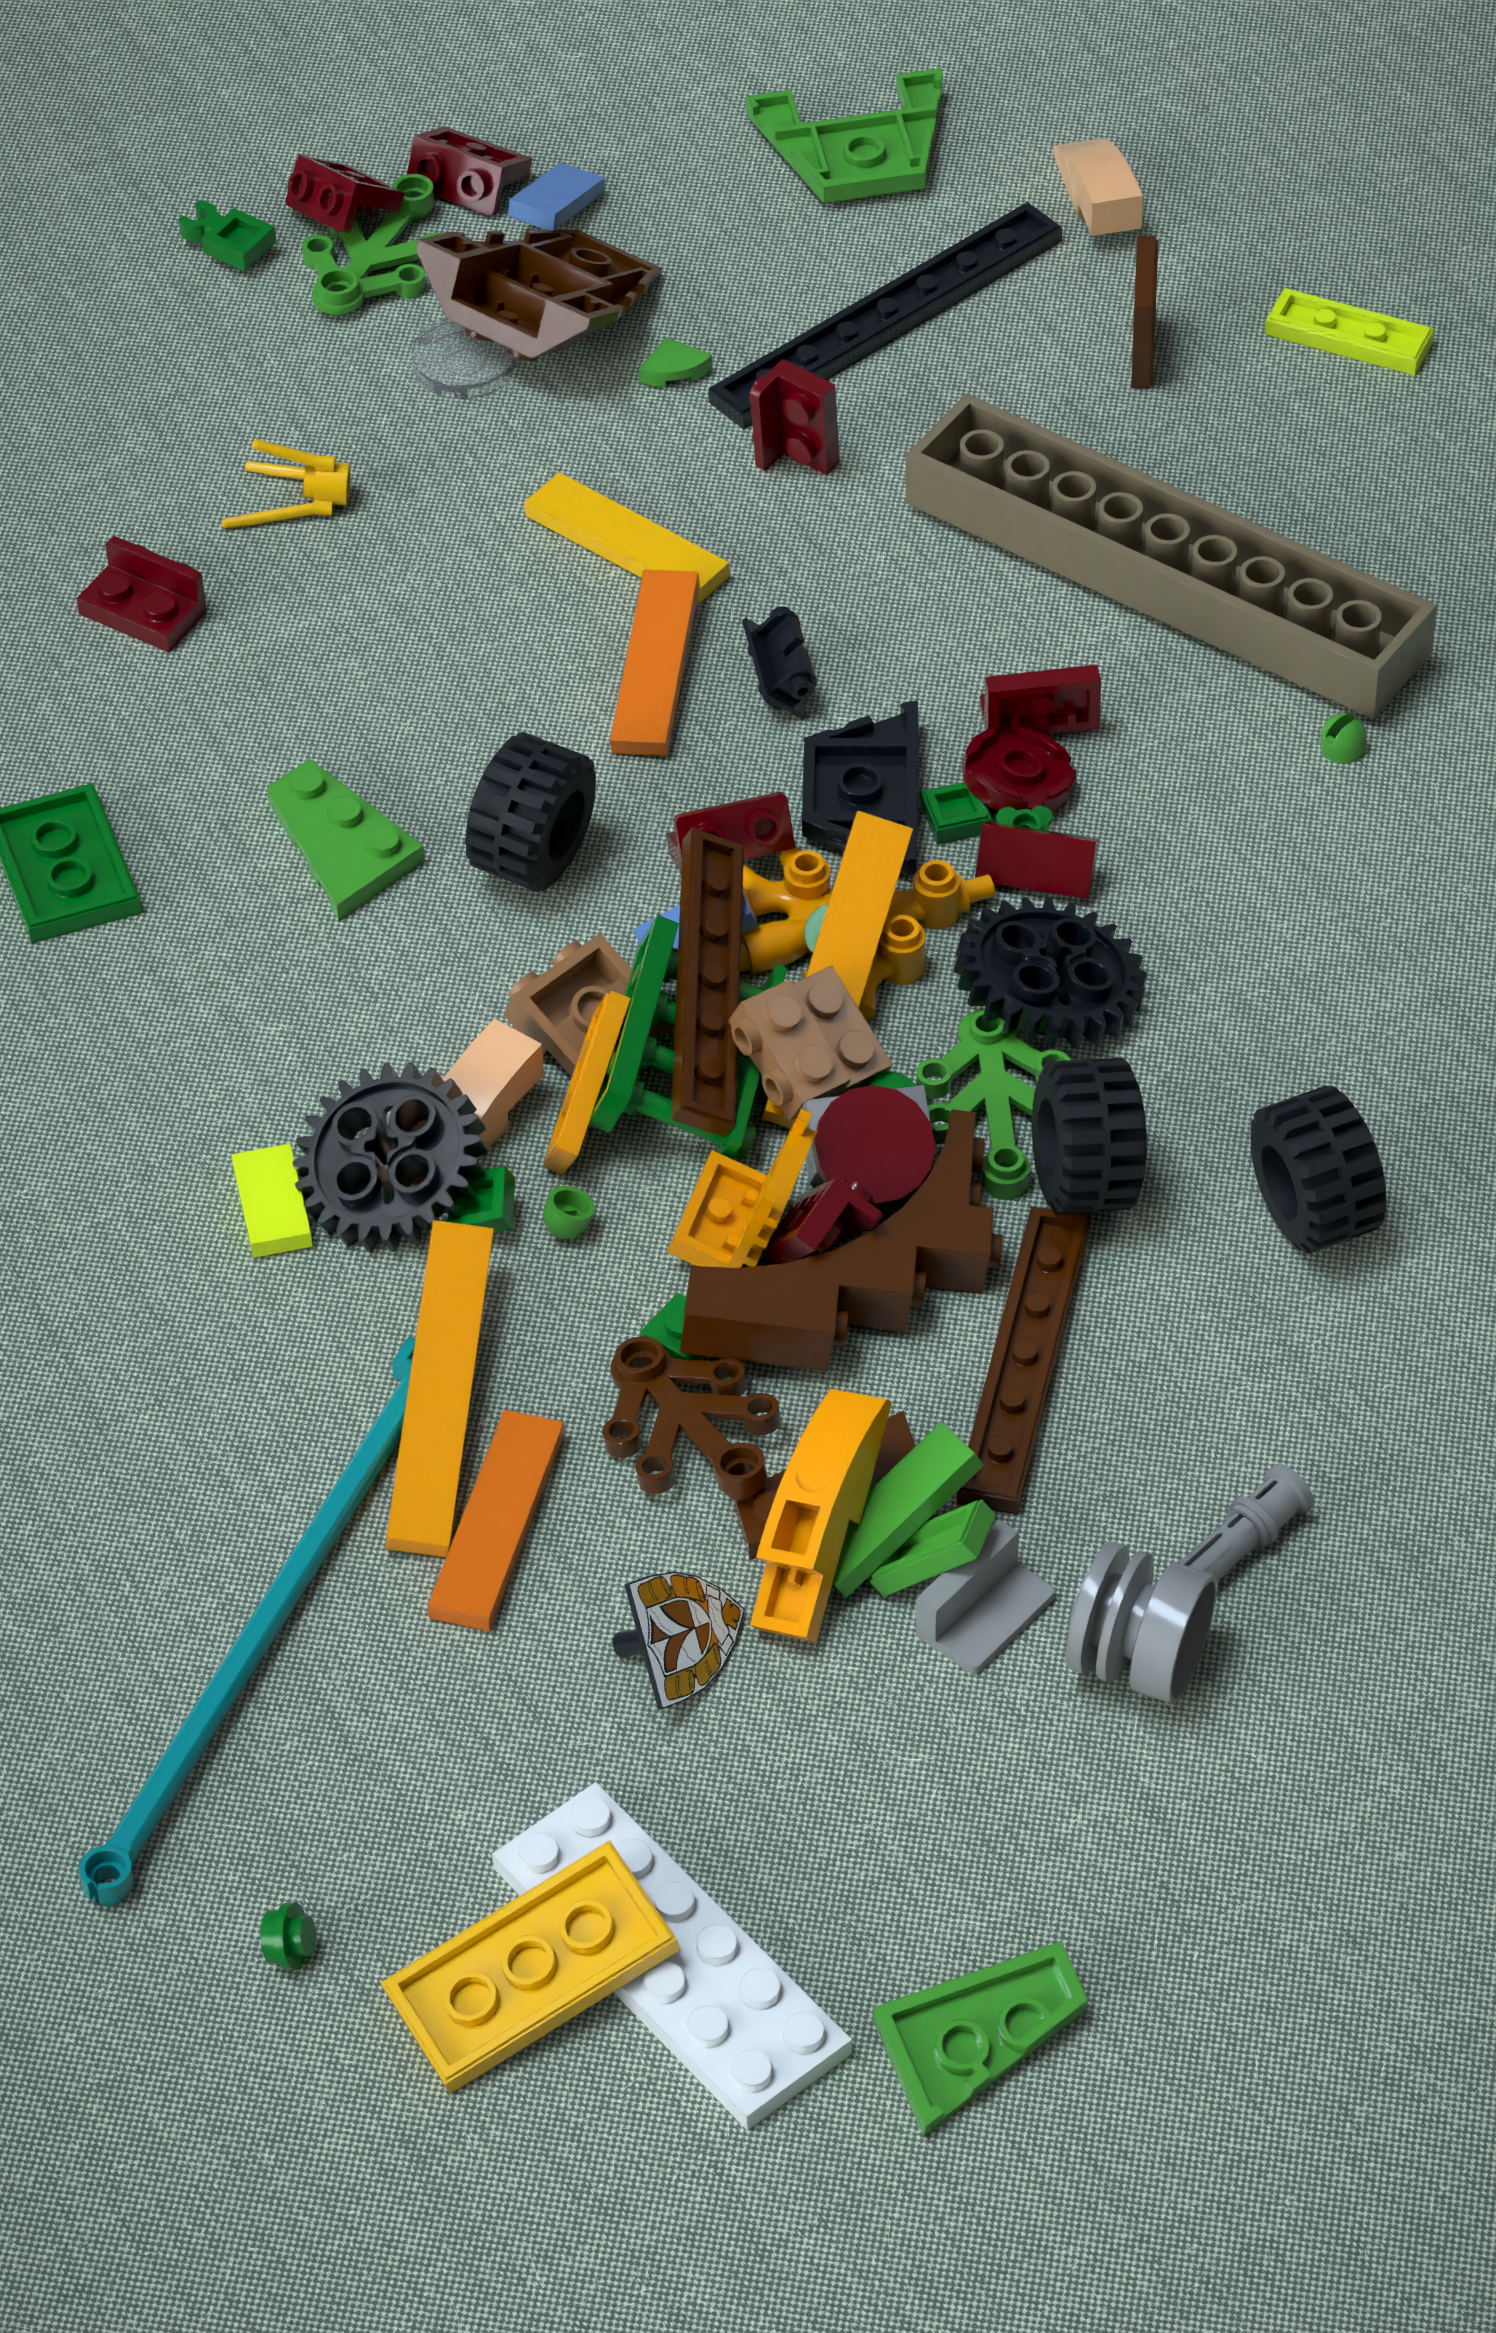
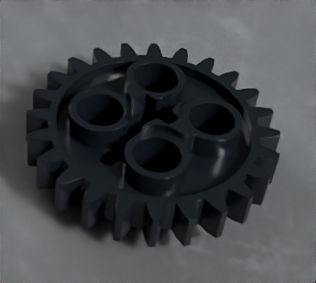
M1027 897L1022 898L1019 909L1014 908L1004 900L1000 903L998 913L984 908L980 921L970 919L966 933L961 934L954 966V973L960 975L957 985L958 989L970 991L967 1004L974 1007L986 1006L982 1018L985 1022L1001 1018L1004 1020L1002 1032L1005 1034L1020 1028L1024 1030V1039L1027 1043L1032 1042L1038 1034L1045 1036L1050 1048H1055L1059 1037L1066 1038L1074 1049L1079 1048L1082 1036H1085L1095 1045L1101 1044L1104 1032L1116 1038L1119 1036L1122 1024L1127 1026L1132 1024L1135 1012L1139 1011L1145 988L1143 986L1147 972L1140 970L1143 959L1142 955L1129 953L1133 941L1130 938L1114 939L1117 928L1115 924L1102 927L1095 924L1098 913L1093 911L1083 918L1077 916L1074 903H1069L1064 911L1056 910L1051 898L1045 899L1042 908H1036Z
M408 1062L399 1077L390 1063H384L380 1079L376 1080L371 1077L365 1068L361 1069L360 1086L353 1089L344 1080L339 1081L338 1085L342 1097L335 1101L329 1097L322 1096L319 1100L327 1111L324 1116H306L305 1121L314 1131L313 1136H303L296 1139V1144L307 1156L293 1161V1167L303 1177L295 1183L298 1191L302 1192V1196L306 1200L303 1205L314 1219H318V1223L326 1233L332 1235L336 1232L343 1243L349 1247L358 1239L368 1252H372L377 1246L380 1237H382V1240L391 1252H396L400 1243V1237L406 1234L416 1246L421 1245V1229L427 1225L432 1229L433 1220L440 1221L439 1217L444 1213L455 1218L462 1216L455 1201L458 1197L475 1198L477 1194L467 1180L468 1178L485 1176L486 1173L479 1161L475 1159L488 1153L489 1150L479 1136L486 1128L477 1114H474L477 1110L467 1094L462 1095V1091L453 1079L450 1078L444 1082L436 1069L432 1067L422 1076L414 1063ZM389 1111H391V1112H390V1117H389V1125H388V1124H387V1113H388ZM428 1119L425 1126H423L421 1129L417 1131L411 1132V1130L417 1123ZM370 1127L363 1137L353 1140L358 1132ZM392 1142L394 1143V1145H395L397 1148H394V1149H393V1147H392ZM384 1165H388V1167H389V1172H388V1170L385 1168ZM428 1174L422 1183L410 1187L417 1177ZM370 1181L366 1189L353 1195V1192L359 1185ZM394 1186V1200L392 1203H390L392 1189Z

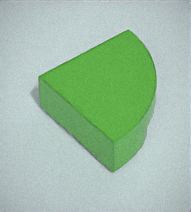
M666 337L639 368L640 383L666 387V381L680 380L691 377V382L698 380L713 369L712 354Z

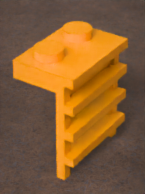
M801 1108L767 1175L711 1150L667 1249V1253L695 1266L724 1268L755 1267L763 1249H765L774 1228L777 1227L817 1133L807 1128L813 1113Z

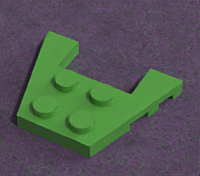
M941 68L896 74V91L902 109L801 123L792 91L784 90L746 96V112L748 118L823 203L924 189L927 182L943 91V72Z

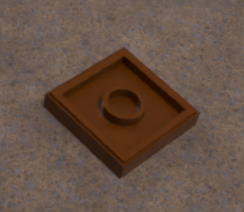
M1137 236L1131 388L1150 389V385H1153L1159 240H1156V236Z

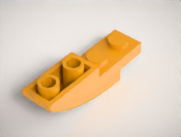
M830 1389L816 1409L786 1468L756 1558L766 1563L750 1622V1626L755 1629L817 1643L848 1523L860 1525L892 1404L888 1399Z

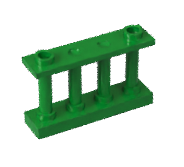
M657 914L636 951L624 996L631 999L588 1125L610 1133L622 1112L632 1115L634 1111H637L716 1143L715 1152L731 1159L743 1160L755 1133V1127L747 1123L760 1076L750 1056L744 1055L737 1047V1054L740 1055L736 1076L735 1127L726 1137L671 1120L672 1100L644 1089V1082L636 1079L638 1070L643 1071L646 1066L673 1076L674 1051L656 1044L657 1037L649 1035L651 1025L657 1026L659 1022L675 1028L676 1003L668 1000L669 993L661 991L663 981L668 983L671 978L677 980L678 949L674 948L673 944L679 923ZM776 964L761 989L740 981L739 1004L784 982L788 968Z

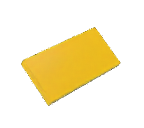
M609 1840L380 1983L445 2088L451 2094L674 1955L681 1948L676 1937Z

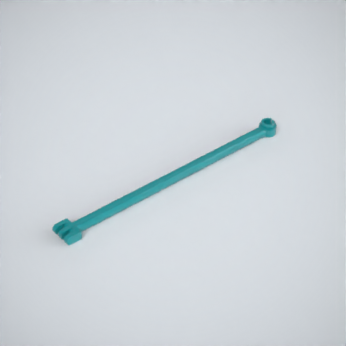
M408 1337L392 1361L393 1378L401 1380V1382L112 1836L109 1837L105 1845L91 1849L81 1859L79 1863L81 1887L84 1894L95 1903L99 1901L103 1906L119 1904L132 1890L134 1884L132 1864L400 1442L415 1338ZM106 1879L115 1880L110 1883H100L101 1881Z

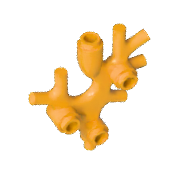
M797 847L782 851L779 860L784 868V880L776 882L761 877L744 864L743 886L755 916L782 912L788 915V919L758 925L741 935L740 973L748 971L749 975L752 976L773 970L776 964L781 966L789 965L810 951L804 938L806 921L813 911L820 906L828 904L832 892L830 886V866L819 853L811 850L800 851ZM931 860L924 863L915 873L913 889L905 891L894 890L859 1005V1010L865 1020H870L875 1015L876 990L883 979L897 985H908L918 981L924 975L926 969V934L923 927L929 929L950 927L958 920L959 914L970 911V903L995 896L994 884L990 875L964 881L949 863L942 860ZM807 970L802 971V979L806 977Z

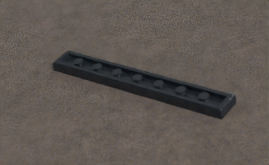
M1026 202L708 388L709 403L744 430L752 425L751 404L749 402L752 386L759 377L767 375L782 359L828 380L1062 242V227Z

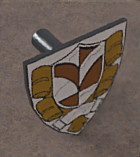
M667 1572L645 1576L624 1584L636 1629L617 1632L613 1637V1649L620 1657L643 1654L658 1710L683 1702L705 1689L722 1670L736 1643L745 1609L722 1588L695 1575Z

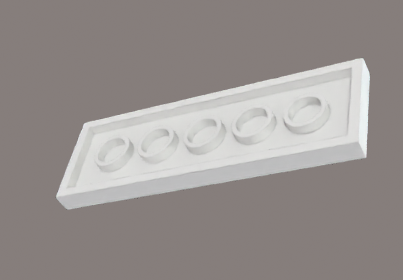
M596 1782L492 1853L493 1869L519 1895H522L610 1840L676 1937L681 1948L674 1955L614 1991V1994L747 2131L852 2055V2039Z

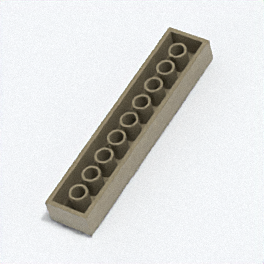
M968 393L906 454V504L1372 719L1379 715L1433 652L1436 604Z

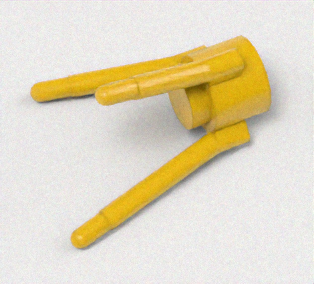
M256 439L252 442L253 449L305 464L306 466L301 468L248 461L245 463L246 471L304 480L303 496L305 498H314L313 503L225 518L222 520L221 525L225 529L309 515L332 516L333 505H348L351 464L335 462V456L315 455Z

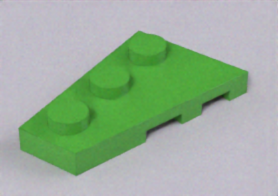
M308 759L267 787L271 808L295 848H300L309 864L312 877L318 887L322 886L330 899L331 909L339 921L425 862L424 846L311 759Z
M1060 1941L873 2007L872 2019L923 2137H925L1085 2012L1088 1998L1063 1943Z

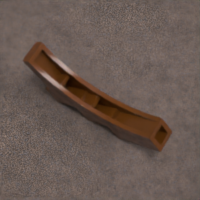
M951 1110L945 1144L929 1177L903 1208L871 1232L832 1251L784 1264L746 1268L691 1266L684 1307L680 1353L717 1358H734L741 1361L828 1371L832 1347L844 1348L847 1325L906 1332L910 1308L922 1309L925 1287L982 1294L987 1269L995 1271L999 1269L1003 1235L992 1233L994 1208L980 1206L981 1184L971 1183V1173H981L985 1144L984 1138L974 1137L976 1112Z

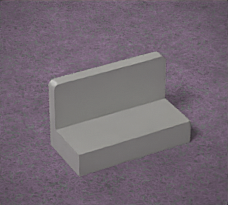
M1000 1519L991 1526L977 1559L943 1572L916 1598V1636L972 1675L979 1674L1055 1600V1588L1018 1563L1019 1532Z

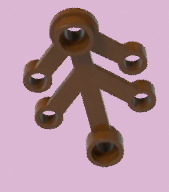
M645 1336L630 1338L621 1343L616 1349L610 1365L612 1380L621 1389L613 1418L607 1421L603 1427V1437L607 1452L617 1458H627L640 1451L643 1440L638 1418L648 1394L659 1406V1411L646 1453L638 1459L635 1467L639 1486L644 1492L661 1494L674 1486L676 1475L672 1456L681 1430L714 1465L717 1484L722 1492L737 1501H747L755 1498L767 1481V1470L763 1452L757 1446L750 1443L731 1444L707 1418L743 1421L744 1427L749 1433L767 1435L777 1430L781 1424L777 1399L767 1393H757L749 1397L741 1396L746 1391L748 1384L745 1367L737 1359L723 1358L717 1361L675 1359L670 1357L668 1351L657 1340ZM733 1377V1379L730 1380H722L724 1378ZM674 1383L710 1384L712 1394L682 1392ZM758 1413H767L762 1416H756ZM622 1435H629L625 1438H617ZM654 1471H662L661 1473H658V1474H652V1475L650 1474V1473H652V1472H654Z

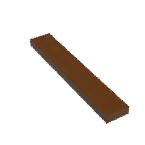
M691 828L683 838L671 1120L726 1137L735 1127L737 1046L733 1040L731 1025L728 1020L739 1006L744 845Z
M1031 1206L968 1445L985 1465L956 1492L957 1505L965 1506L976 1500H983L992 1511L1019 1514L1091 1230V1216L1077 1213L1058 1214L1054 1213L1051 1209Z

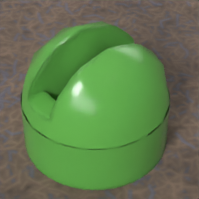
M1348 713L1331 716L1324 723L1321 731L1320 750L1327 759L1337 763L1354 762L1363 756L1366 748L1364 724Z
M571 1186L556 1187L550 1191L543 1208V1221L553 1236L559 1239L571 1240L581 1236L588 1228L595 1211L594 1202L588 1194L578 1188Z

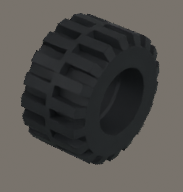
M520 732L516 736L513 735L509 738L486 767L470 805L465 838L467 859L470 860V865L536 892L548 889L571 864L588 829L596 793V772H594L595 765L593 761L586 755L525 732Z
M1123 1058L1048 1061L1045 1063L1044 1068H1042L1033 1099L1032 1143L1038 1182L1048 1205L1054 1213L1130 1210L1136 1204L1146 1170V1119L1137 1079L1129 1063Z
M1326 1085L1256 1110L1254 1120L1251 1121V1156L1256 1179L1272 1218L1294 1247L1310 1254L1379 1229V1226L1383 1225L1386 1212V1183L1380 1156L1364 1119L1344 1093H1341L1338 1088L1332 1085Z

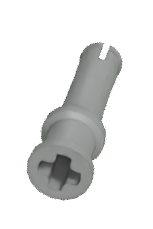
M1282 1464L1273 1465L1265 1474L1266 1481L1248 1497L1241 1496L1236 1498L1231 1503L1227 1513L1228 1518L1222 1525L1206 1537L1179 1563L1213 1574L1217 1577L1218 1582L1254 1548L1261 1549L1271 1546L1277 1540L1278 1530L1295 1514H1306L1313 1507L1314 1498L1309 1486L1299 1474L1288 1466Z

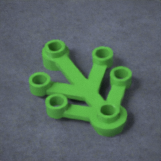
M408 174L394 181L392 187L405 192L400 213L391 211L367 241L360 229L358 212H356L350 233L339 232L329 227V232L333 236L341 238L351 260L346 268L338 267L334 261L333 241L329 237L313 235L304 240L302 243L304 263L307 267L315 269L318 274L316 284L312 289V299L316 308L331 315L341 316L359 308L367 297L395 291L400 297L408 299L417 298L424 294L426 291L425 271L416 264H404L399 266L395 272L371 277L367 276L373 270L420 259L416 252L418 240L393 246L392 244L410 222L425 219L434 207L433 183L429 178L420 174ZM437 232L428 233V234L422 236L420 239L426 238V237H430V236H434V235H438V234H442V233H437Z
M980 1009L967 1014L961 1020L958 1026L959 1043L942 1059L930 1058L918 1065L916 1069V1086L924 1085L926 1098H942L951 1091L952 1080L974 1062L979 1063L980 1074L949 1103H935L928 1106L935 1144H945L952 1109L976 1112L985 1104L991 1151L984 1157L982 1162V1186L994 1198L1011 1200L1022 1196L1029 1188L1030 1161L1021 1149L1015 1146L1010 1103L1032 1116L1035 1089L1006 1072L1004 1059L1035 1075L1036 1082L1039 1079L1042 1068H1044L1045 1063L1048 1061L1071 1059L1060 1050L1038 1051L1017 1038V1028L1008 1034L1003 1033L1004 1020L997 1018L985 1022L982 1019L985 1009ZM935 1076L940 1077L942 1079L932 1081L928 1080L927 1078ZM938 1121H942V1122H946V1123H948V1124L943 1125V1126H937V1125H934L933 1123H934V1122H938Z

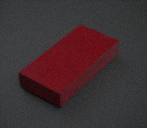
M985 821L981 829L975 878L990 875L993 884L1088 899L1092 892L1099 839Z

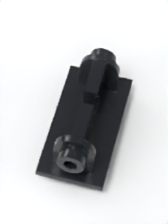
M780 606L773 609L770 617L761 625L745 617L742 623L748 641L747 650L755 666L759 680L758 690L760 695L771 707L777 710L783 708L804 720L807 717L803 700L813 694L814 688L817 685V679L813 672L808 651L801 646L805 640L800 627L799 616L788 607Z

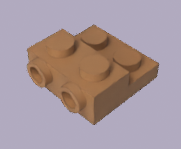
M601 933L584 945H581L578 940L573 941L554 957L551 962L553 967L540 976L534 971L528 973L508 992L511 1000L504 1013L506 1019L517 1031L541 1043L543 1058L551 1053L571 1077L594 1010L611 990L624 995L632 969ZM659 1022L657 1026L651 1025L649 1035L657 1037L658 1040L672 1030L673 1027Z
M832 965L795 983L788 979L742 1001L728 1020L736 1046L744 1055L750 1056L762 1076V1084L766 1095L773 1104L781 1107L789 1121L797 1118L805 1100L841 1096L850 1089L858 1088L871 1082L875 1076L887 1073L893 1066Z

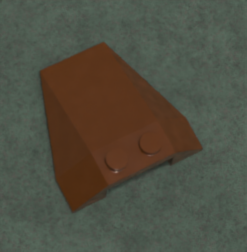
M578 229L554 231L526 230L524 240L503 241L505 234L501 231H487L485 241H473L465 237L466 235L462 232H446L418 239L416 245V252L446 319L465 327V333L470 337L484 341H495L508 347L507 352L511 356L526 361H535L540 356L561 351L617 321L660 278L662 270L661 267Z

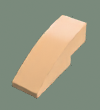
M1098 138L1053 145V154L1077 218L1085 219L1091 236L1142 228L1143 194L1126 159L1110 140Z
M494 1018L468 1046L443 1078L444 1082L450 1078L453 1079L462 1091V1095L467 1094L477 1110L474 1114H477L486 1128L479 1136L488 1148L509 1129L508 1112L544 1076L542 1044ZM428 1119L417 1123L413 1127L411 1132L417 1131L421 1129L423 1126H425ZM428 1174L417 1177L410 1187L422 1183Z

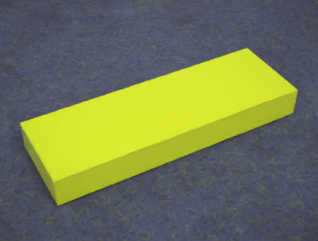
M1284 288L1266 319L1265 335L1416 375L1433 344L1434 328Z

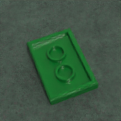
M93 783L0 808V865L31 944L142 913L139 894Z

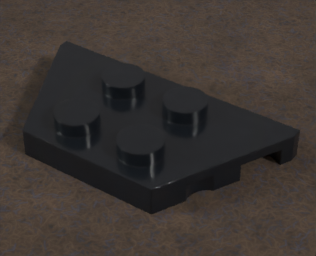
M908 701L900 704L899 715L876 723L868 715L849 722L843 728L836 730L828 729L805 737L802 836L844 851L857 811L913 828L900 872L906 875H915L917 872L918 701Z

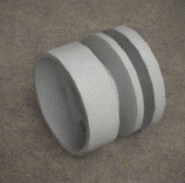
M1109 1540L1101 1547L1078 1590L1070 1617L1065 1654L1066 1668L1087 1675L1096 1665L1097 1678L1111 1683L1120 1674L1127 1660L1131 1659L1130 1689L1175 1705L1182 1698L1191 1682L1209 1634L1218 1591L1217 1577L1173 1561L1165 1569L1156 1586L1152 1585L1154 1577L1153 1556L1139 1550L1130 1560L1128 1547Z

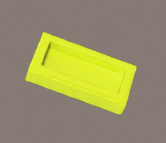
M291 1143L231 1154L253 1258L313 1247L306 1209L303 1205L302 1192L298 1191L295 1186L299 1179L297 1171L293 1167L294 1157Z

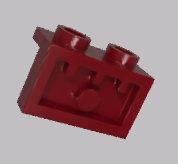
M444 126L414 135L407 175L420 174L426 176L433 183L434 196L491 216L499 211L503 189L507 188L508 184L529 178L532 158Z
M298 154L294 171L288 181L285 204L339 232L350 233L356 212L369 216H377L379 209L400 213L405 192L347 164Z
M782 359L767 375L759 377L750 391L749 402L752 412V441L754 443L755 465L766 471L785 454L799 464L807 465L828 475L840 463L835 384Z
M112 536L105 543L108 566L76 598L79 615L170 653L207 613L202 574L187 564L178 563L154 553L142 545L133 544L119 537Z
M1097 664L985 677V693L980 695V709L985 730L1000 727L998 733H1012L1014 727H1023L1048 735L1100 729L1101 677Z
M775 792L677 814L673 818L675 832L666 833L669 855L680 869L682 868L683 838L691 828L744 845V860L796 848L788 798L783 792Z
M836 1177L798 1197L770 1237L767 1246L761 1254L774 1264H784L798 1258H807L816 1249L822 1253L836 1238L843 1241L876 1226L883 1217V1213L872 1205L874 1199L866 1189L851 1180L844 1179L841 1181Z

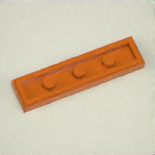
M643 570L610 737L612 754L668 756L700 588L698 572Z
M506 1409L503 1410L428 1603L429 1619L491 1631L564 1439L563 1421Z

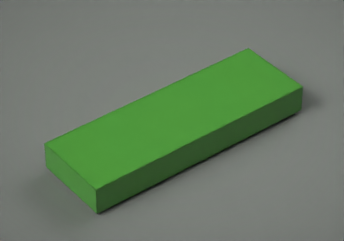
M940 1422L868 1492L860 1525L848 1523L832 1583L845 1598L862 1584L985 1465L943 1422Z

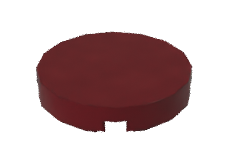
M1000 727L987 729L972 738L962 762L963 781L971 793L987 806L999 811L1005 807H1012L1015 810H1032L1036 806H1044L1053 813L1066 805L1073 792L1077 778L1076 768L1074 770L1071 767V756L1067 750L1051 737L1023 727H1014L1012 733H998Z
M877 1085L850 1089L831 1101L817 1123V1133L813 1140L812 1152L816 1170L825 1183L837 1177L841 1181L848 1179L859 1184L871 1194L874 1199L872 1205L876 1208L898 1204L916 1192L932 1168L936 1144L931 1122L917 1102L896 1089Z

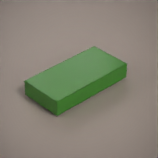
M976 1500L926 1521L872 1573L870 1583L885 1597L977 1559L996 1514L983 1500Z

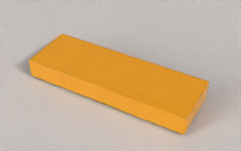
M611 990L609 994L607 993L593 1012L543 1160L544 1168L564 1175L579 1154L631 999L627 996Z

